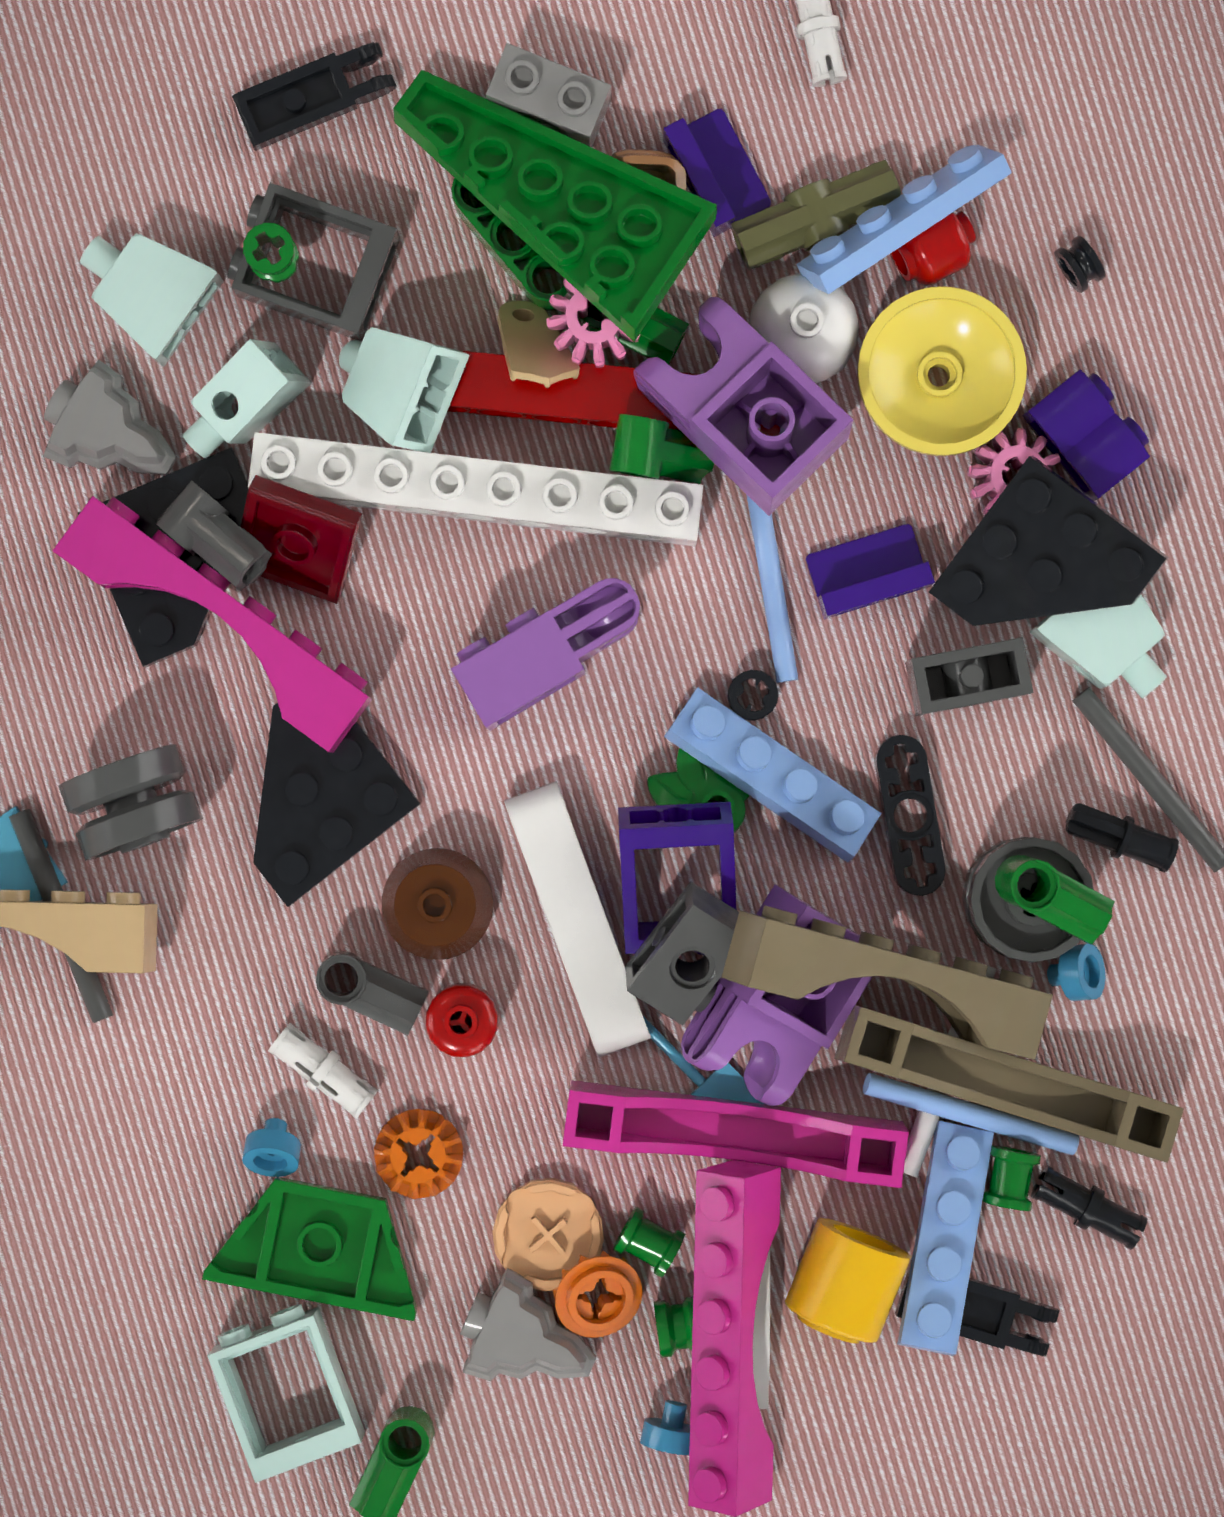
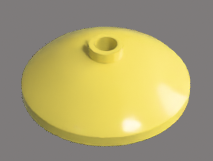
M939 286L924 288L906 294L880 313L863 340L858 358L857 378L863 404L876 426L886 436L902 447L914 452L932 456H950L977 449L997 436L1006 427L1021 403L1027 379V364L1024 347L1018 332L1009 318L996 305L974 292L961 288ZM939 367L945 370L948 376L947 383L943 386L933 385L928 379L930 369Z

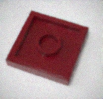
M255 475L248 489L241 528L248 531L272 554L268 560L267 568L260 577L332 603H338L344 589L362 513Z

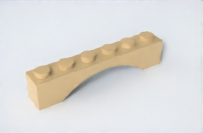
M0 889V927L10 928L43 940L68 955L86 972L143 974L156 971L158 904L141 903V893L107 892L106 902H85V891H51V901H30V890Z

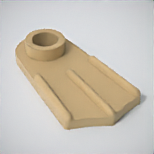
M510 301L503 304L498 310L497 321L510 379L512 381L516 379L544 384L546 388L563 379H577L580 367L572 362V353L569 348L558 351L555 347L554 341L560 333L558 330L548 329L546 319L549 318L548 313L542 307L528 301Z

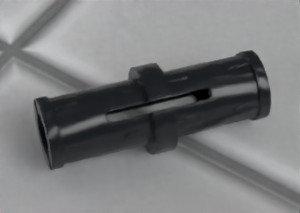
M1048 1165L1043 1169L1038 1179L1058 1189V1192L1056 1193L1041 1184L1035 1183L1031 1198L1040 1200L1073 1217L1074 1225L1084 1230L1090 1226L1125 1245L1130 1250L1136 1246L1141 1237L1121 1227V1223L1137 1231L1144 1232L1147 1225V1217L1138 1215L1105 1198V1191L1094 1185L1088 1189L1053 1170Z

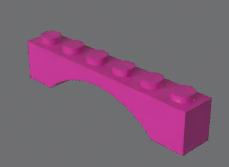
M92 496L52 551L106 589L135 587L164 591L197 602L217 614L242 636L262 663L275 690L282 719L326 751L334 753L372 701L371 697L362 692L368 681L343 663H340L335 671L316 658L322 650L321 647L296 629L288 638L274 628L271 623L277 615L251 596L247 598L244 604L230 596L225 591L231 582L207 564L203 563L198 571L180 559L186 549L159 529L152 538L134 526L140 516L112 496L105 505Z
M571 1080L563 1146L613 1153L677 1154L731 1159L794 1169L846 1182L902 1188L909 1132L904 1122L784 1106H768L760 1103Z
M731 1160L696 1171L688 1506L734 1517L772 1501L774 1445L765 1429L757 1402L753 1375V1332L760 1281L770 1246L780 1224L781 1167Z

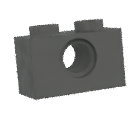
M1023 637L912 658L905 662L915 716L1034 693Z
M690 881L625 966L627 991L683 1026L695 1010L702 1012L716 993V983L721 978L739 911ZM687 951H699L704 954L701 959L694 962H686L678 958Z

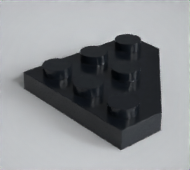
M231 447L120 494L115 498L140 516L134 526L152 538L158 529L170 537L155 522L191 480L231 514L228 517L240 527L248 494V481L236 453ZM106 500L103 503L106 505L109 502V500ZM185 550L180 557L182 561L196 571L199 570L203 563L214 569L197 553L193 556ZM135 587L110 589L143 667H149L198 645L205 627L204 623L210 611L197 602L164 591Z
M1029 456L935 582L929 593L972 626L1132 605L1169 557L1036 457Z
M276 703L272 709L253 863L286 906L290 907L421 803L357 721L334 753H330L282 719L279 705Z

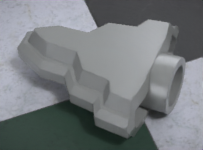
M100 360L95 363L79 385L69 380H64L56 389L47 405L44 419L55 426L43 457L68 468H72L82 462L102 470L119 463L136 473L167 475L177 460V456L162 433L142 421L140 402L123 390V377Z
M509 1268L503 1274L501 1282L492 1297L480 1292L477 1293L460 1332V1335L473 1340L469 1357L464 1364L463 1373L488 1381L493 1380L499 1374L522 1379L535 1371H540L557 1379L589 1377L596 1360V1355L579 1335L556 1323L552 1305L534 1295L533 1283Z

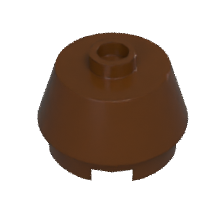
M431 848L408 856L393 869L386 881L382 894V914L389 933L402 948L425 959L444 960L459 956L470 950L487 931L493 913L492 890L484 872L473 860L450 849Z

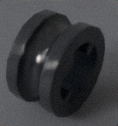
M1077 236L1072 240V247L1066 250L1060 247L1054 252L1055 259L1062 273L1079 293L1088 289L1089 280L1094 279L1099 282L1106 277L1105 270L1097 254L1081 236Z
M749 670L742 672L733 679L728 688L727 699L733 712L745 720L755 721L766 717L773 711L778 701V689L776 683L768 674L758 670ZM755 680V687L758 686L759 682L765 685L768 694L762 698L763 709L751 711V704L746 709L739 704L737 697L744 692L742 686L744 681Z

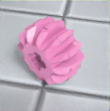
M564 279V286L566 291L572 296L571 299L553 294L549 302L551 306L565 314L554 315L546 319L548 329H568L554 341L557 350H564L576 342L577 345L572 353V362L580 365L589 349L593 350V359L597 368L604 367L605 365L603 353L605 348L609 347L617 359L622 360L625 358L626 351L618 341V338L621 337L630 342L633 341L609 319L602 321L601 330L597 332L590 331L587 322L581 326L579 318L587 317L589 313L588 307L593 306V304ZM639 334V336L637 337V339L635 340V342H638V340H639V338H640V334Z
M1018 428L1013 435L1011 446L1006 435L1001 431L992 439L995 451L985 445L978 447L974 451L978 459L987 466L971 465L967 469V476L973 479L984 480V484L978 485L970 491V496L972 499H979L989 494L992 500L983 510L985 515L1007 487L1002 477L1009 470L1005 464L1011 463L1015 470H1019L1029 456L1036 457L1049 468L1061 461L1058 453L1051 454L1044 459L1038 454L1046 446L1047 439L1045 437L1039 436L1030 447H1027L1026 430Z

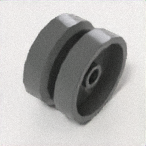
M176 744L162 746L115 761L76 776L58 786L68 813L84 815L101 809L106 811L107 815L85 823L76 833L85 861L118 851L124 854L169 838L171 832L203 819L194 792L177 790L157 796L156 790L180 780L186 772Z
M1020 837L998 842L979 855L966 875L962 895L966 921L979 941L1000 955L1028 962L1058 958L1076 946L1080 939L1003 900L995 887L997 869L1004 860L1011 856L1025 855L1048 862L1056 870L1094 890L1091 875L1079 857L1058 842L1035 837ZM1029 868L1020 875L1017 882L1018 892L1021 889L1029 891L1036 889L1038 881L1034 869Z

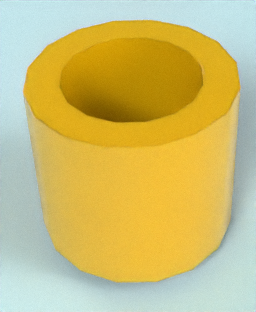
M819 1218L795 1274L785 1304L792 1312L797 1314V1318L802 1323L818 1332L849 1343L858 1344L860 1341L875 1343L881 1335L912 1256L895 1244L860 1228L828 1218Z

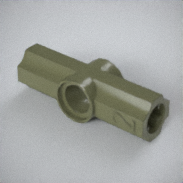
M885 159L832 182L829 179H823L803 186L785 196L784 202L731 223L730 228L740 256L748 270L756 267L759 268L763 264L776 261L802 248L805 251H811L815 244L827 237L840 236L857 224L856 220L863 212L876 206L887 205L901 195L900 186L893 169L890 168Z

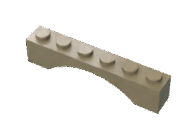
M766 905L763 907L761 916L739 911L721 978L746 987L797 1000L821 987L850 978L872 976L898 978L925 994L947 1017L960 1039L997 1051L1033 1060L1036 1059L1053 995L1032 989L1034 977L1001 969L999 979L986 976L988 965L956 956L953 967L939 963L942 955L941 952L912 944L908 945L906 954L892 951L895 940L861 931L859 941L857 942L844 938L847 927L815 918L812 920L811 928L808 929L795 925L798 914Z
M855 1006L845 1021L834 1057L836 1060L1166 1163L1169 1161L1184 1108L1009 1055L860 1006Z

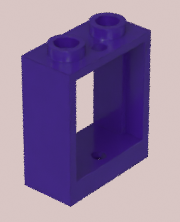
M731 802L618 807L625 954H635L660 922H638L635 849L719 845L721 901L737 910L734 825ZM694 951V952L697 953V954L704 955L703 953H701V952H699V951Z

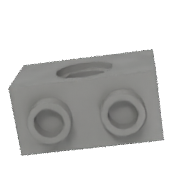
M506 43L486 92V99L592 147L611 102V85Z

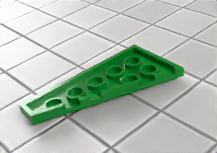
M424 70L419 72L393 108L395 124L633 342H635L716 220V204Z

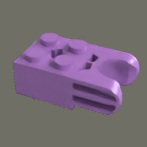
M709 297L699 307V329L718 354L719 360L715 366L706 373L689 375L673 369L664 360L653 357L645 359L634 369V378L637 387L647 399L770 516L848 440L853 419L772 341L768 343L730 305L719 297ZM760 424L767 429L772 428L775 424L781 427L779 435L768 436L761 433Z
M607 578L598 581L540 616L535 608L517 616L505 625L510 634L491 645L486 637H483L465 647L456 654L461 663L451 668L484 726L491 731L585 675L582 662L633 631L638 622L639 598L631 585L623 580Z
M777 885L773 886L756 914L761 916L763 907L766 905L798 914L795 925L808 929L811 928L813 918L844 926ZM847 927L844 938L858 942L860 935ZM872 977L850 978L821 987L798 1000L746 987L720 978L716 983V993L709 1005L702 1012H696L688 1025L681 1041L682 1054L688 1063L701 1070H720L728 1064L740 1048L750 1042H754L752 1056L745 1068L743 1077L747 1089L756 1100L768 1106L781 1105L793 1094L821 1046L829 1049Z

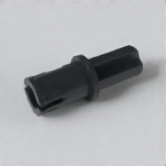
M1077 803L1070 810L1066 820V832L1068 834L1109 849L1111 857L1117 859L1124 855L1165 873L1171 867L1177 854L1178 839L1169 838L1134 824V818L1127 815L1120 819L1082 803Z

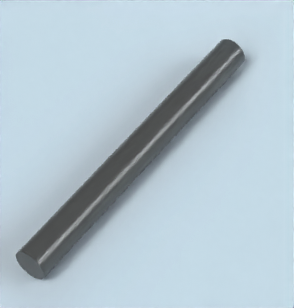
M1088 687L1077 695L1072 702L1215 873L1223 868L1224 849L1092 689Z
M30 809L10 816L9 819L42 900L51 901V891H63L32 813ZM65 954L92 1023L113 1016L97 973L86 972Z

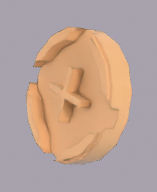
M556 1178L531 1180L513 1190L499 1207L492 1231L495 1254L501 1265H503L505 1270L509 1268L531 1281L533 1289L540 1291H553V1289L558 1288L562 1280V1269L569 1271L578 1264L580 1255L587 1258L600 1256L604 1242L602 1217L592 1198L574 1183Z

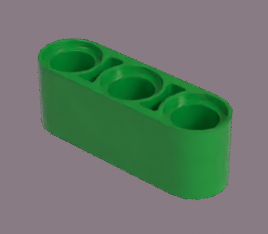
M454 178L451 188L452 198L459 217L530 302L548 311L557 310L549 302L553 294L570 300L572 296L566 291L564 285L559 291L552 294H545L536 289L533 284L535 276L544 269L554 268L528 244L517 251H509L500 246L498 243L499 235L508 226L486 206L473 208L464 203L462 197L466 188Z

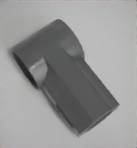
M191 480L155 524L193 556L197 553L241 591L261 576L267 568L268 560L272 554L244 528L242 529L228 517L231 514Z
M346 951L335 952L326 957L319 966L316 975L317 989L324 999L333 1004L343 1005L407 1036L429 992L361 960L354 953ZM335 963L351 965L358 975V983L355 988L346 993L335 992L331 989L326 980V973L329 967Z

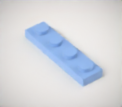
M971 145L959 149L949 157V164L934 174L912 180L902 189L903 194L887 205L868 209L857 218L855 226L840 236H830L815 244L810 251L811 255L796 264L801 275L816 289L830 294L1010 175L1012 172L1004 154L980 145Z
M698 687L664 735L670 742L847 863L855 857L882 814Z
M938 1121L932 1142L897 1345L950 1356L956 1355L994 1132Z

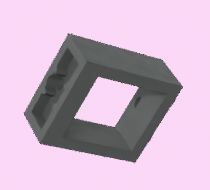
M270 182L265 196L257 194L254 198L248 214L247 226L253 228L262 223H276L279 225L283 212L286 211L366 240L368 243L341 315L257 285L259 277L252 271L243 254V248L239 246L233 254L227 274L229 279L234 280L231 287L239 298L362 342L400 241L397 228ZM271 242L261 247L265 255L263 258H267L272 245Z

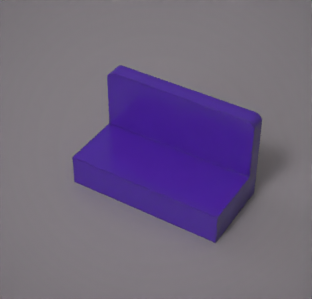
M716 109L688 125L684 118L663 128V142L669 153L679 160L685 168L686 185L690 193L717 205L716 220L710 227L713 237L731 229V223L770 208L771 200L722 109Z
M904 524L807 555L805 559L824 620L928 588L935 583L929 562L923 563L915 534L910 524Z

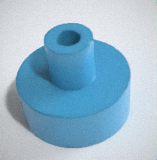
M1090 944L1074 946L1059 957L1058 964L1048 966L1047 978L1049 984L1053 987L1061 986L1064 994L1071 1001L1098 999L1103 993L1106 980L1105 965L1100 951L1095 945Z
M270 1118L265 1121L264 1129L252 1131L247 1135L242 1161L254 1173L269 1177L287 1176L298 1169L301 1143L297 1137L286 1132L287 1123L284 1120Z
M666 1400L662 1418L644 1419L640 1443L651 1449L666 1453L689 1455L690 1425L684 1423L687 1405L678 1401Z

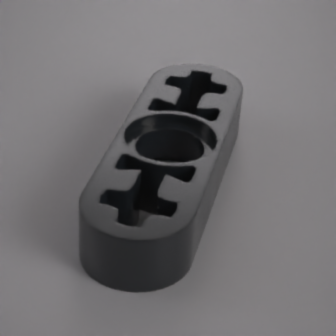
M897 735L883 741L875 753L874 763L895 882L903 891L909 894L924 896L936 891L943 883L945 877V863L927 755L919 741L910 736ZM902 744L905 753H914L916 764L907 766L908 782L913 783L920 779L921 792L907 790L890 797L888 785H900L897 769L887 768L885 763V757L894 755V745ZM905 799H914L921 803L925 809L926 817L924 824L913 832L903 831L894 820L896 806ZM929 834L931 846H919L922 861L933 863L934 873L925 876L926 885L917 887V882L914 878H905L904 868L911 866L913 863L911 848H906L899 852L897 841L898 839L918 840Z

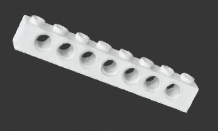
M254 432L248 482L249 489L255 475L338 505L694 547L698 537L704 486L693 483Z

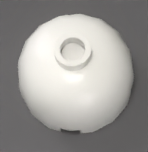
M801 273L779 278L763 290L751 309L749 325L768 343L772 341L816 384L828 380L843 370L857 346L859 322L855 306L840 286L830 294L816 289Z

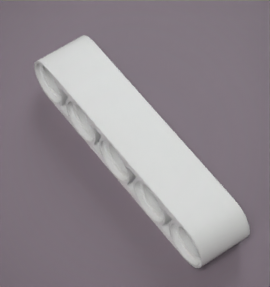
M557 781L504 800L598 1057L600 1058L651 1039L637 997L627 991L625 965Z

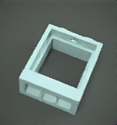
M301 1304L285 1308L270 1316L271 1325L253 1332L249 1324L230 1329L217 1336L220 1344L214 1346L207 1355L255 1483L362 1442L365 1435V1429L319 1307L305 1312ZM307 1330L340 1418L266 1446L234 1358Z

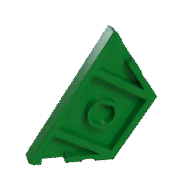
M282 1177L275 1178L204 1270L202 1280L409 1321H415L417 1314L416 1303L387 1198Z

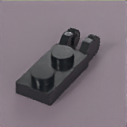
M368 43L338 56L334 52L234 94L232 98L254 150L257 151L358 109V104L371 102L396 89L397 86L391 74L376 76L349 88L343 74L370 66L383 57L379 43Z
M912 1260L910 1261L895 1311V1315L899 1318H902ZM969 1278L959 1336L1001 1349L1009 1346L1046 1357L1050 1344L1045 1342L1043 1338L1028 1333L1023 1334L1010 1331L1016 1312L1031 1316V1318L1044 1323H1056L1060 1310L1020 1297L1018 1292Z

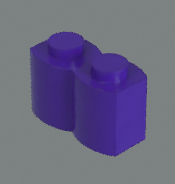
M1080 369L1022 416L1037 437L1043 436L1047 439L1046 448L1052 454H1059L1061 458L1059 463L1078 488L1095 501L1150 458V455L1144 448L1149 443V440L1141 427L1132 418L1127 417L1122 420L1109 404L1114 399V396L1105 382L1095 373L1088 377Z

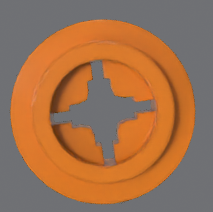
M411 1109L401 1112L383 1126L374 1146L376 1171L391 1191L411 1199L436 1196L447 1189L460 1172L463 1162L462 1140L454 1125L437 1112L427 1109ZM432 1134L434 1139L430 1143L431 1147L428 1151V1156L434 1160L433 1164L439 1169L435 1170L431 1166L427 1167L420 1163L414 1169L411 1168L407 1174L404 1173L403 1170L407 1165L405 1162L409 1154L403 1149L404 1145L397 1140L400 1138L405 1143L410 1142L417 1146L422 1140L426 1141L429 1135Z
M602 1251L600 1256L592 1258L580 1255L578 1264L569 1271L562 1269V1280L558 1288L553 1289L555 1311L562 1324L579 1336L598 1338L613 1334L626 1326L639 1309L642 1300L640 1278L624 1257L620 1259L612 1257L605 1251ZM601 1279L606 1291L609 1293L599 1295L597 1303H594L592 1310L591 1302L584 1292L593 1291L596 1283Z

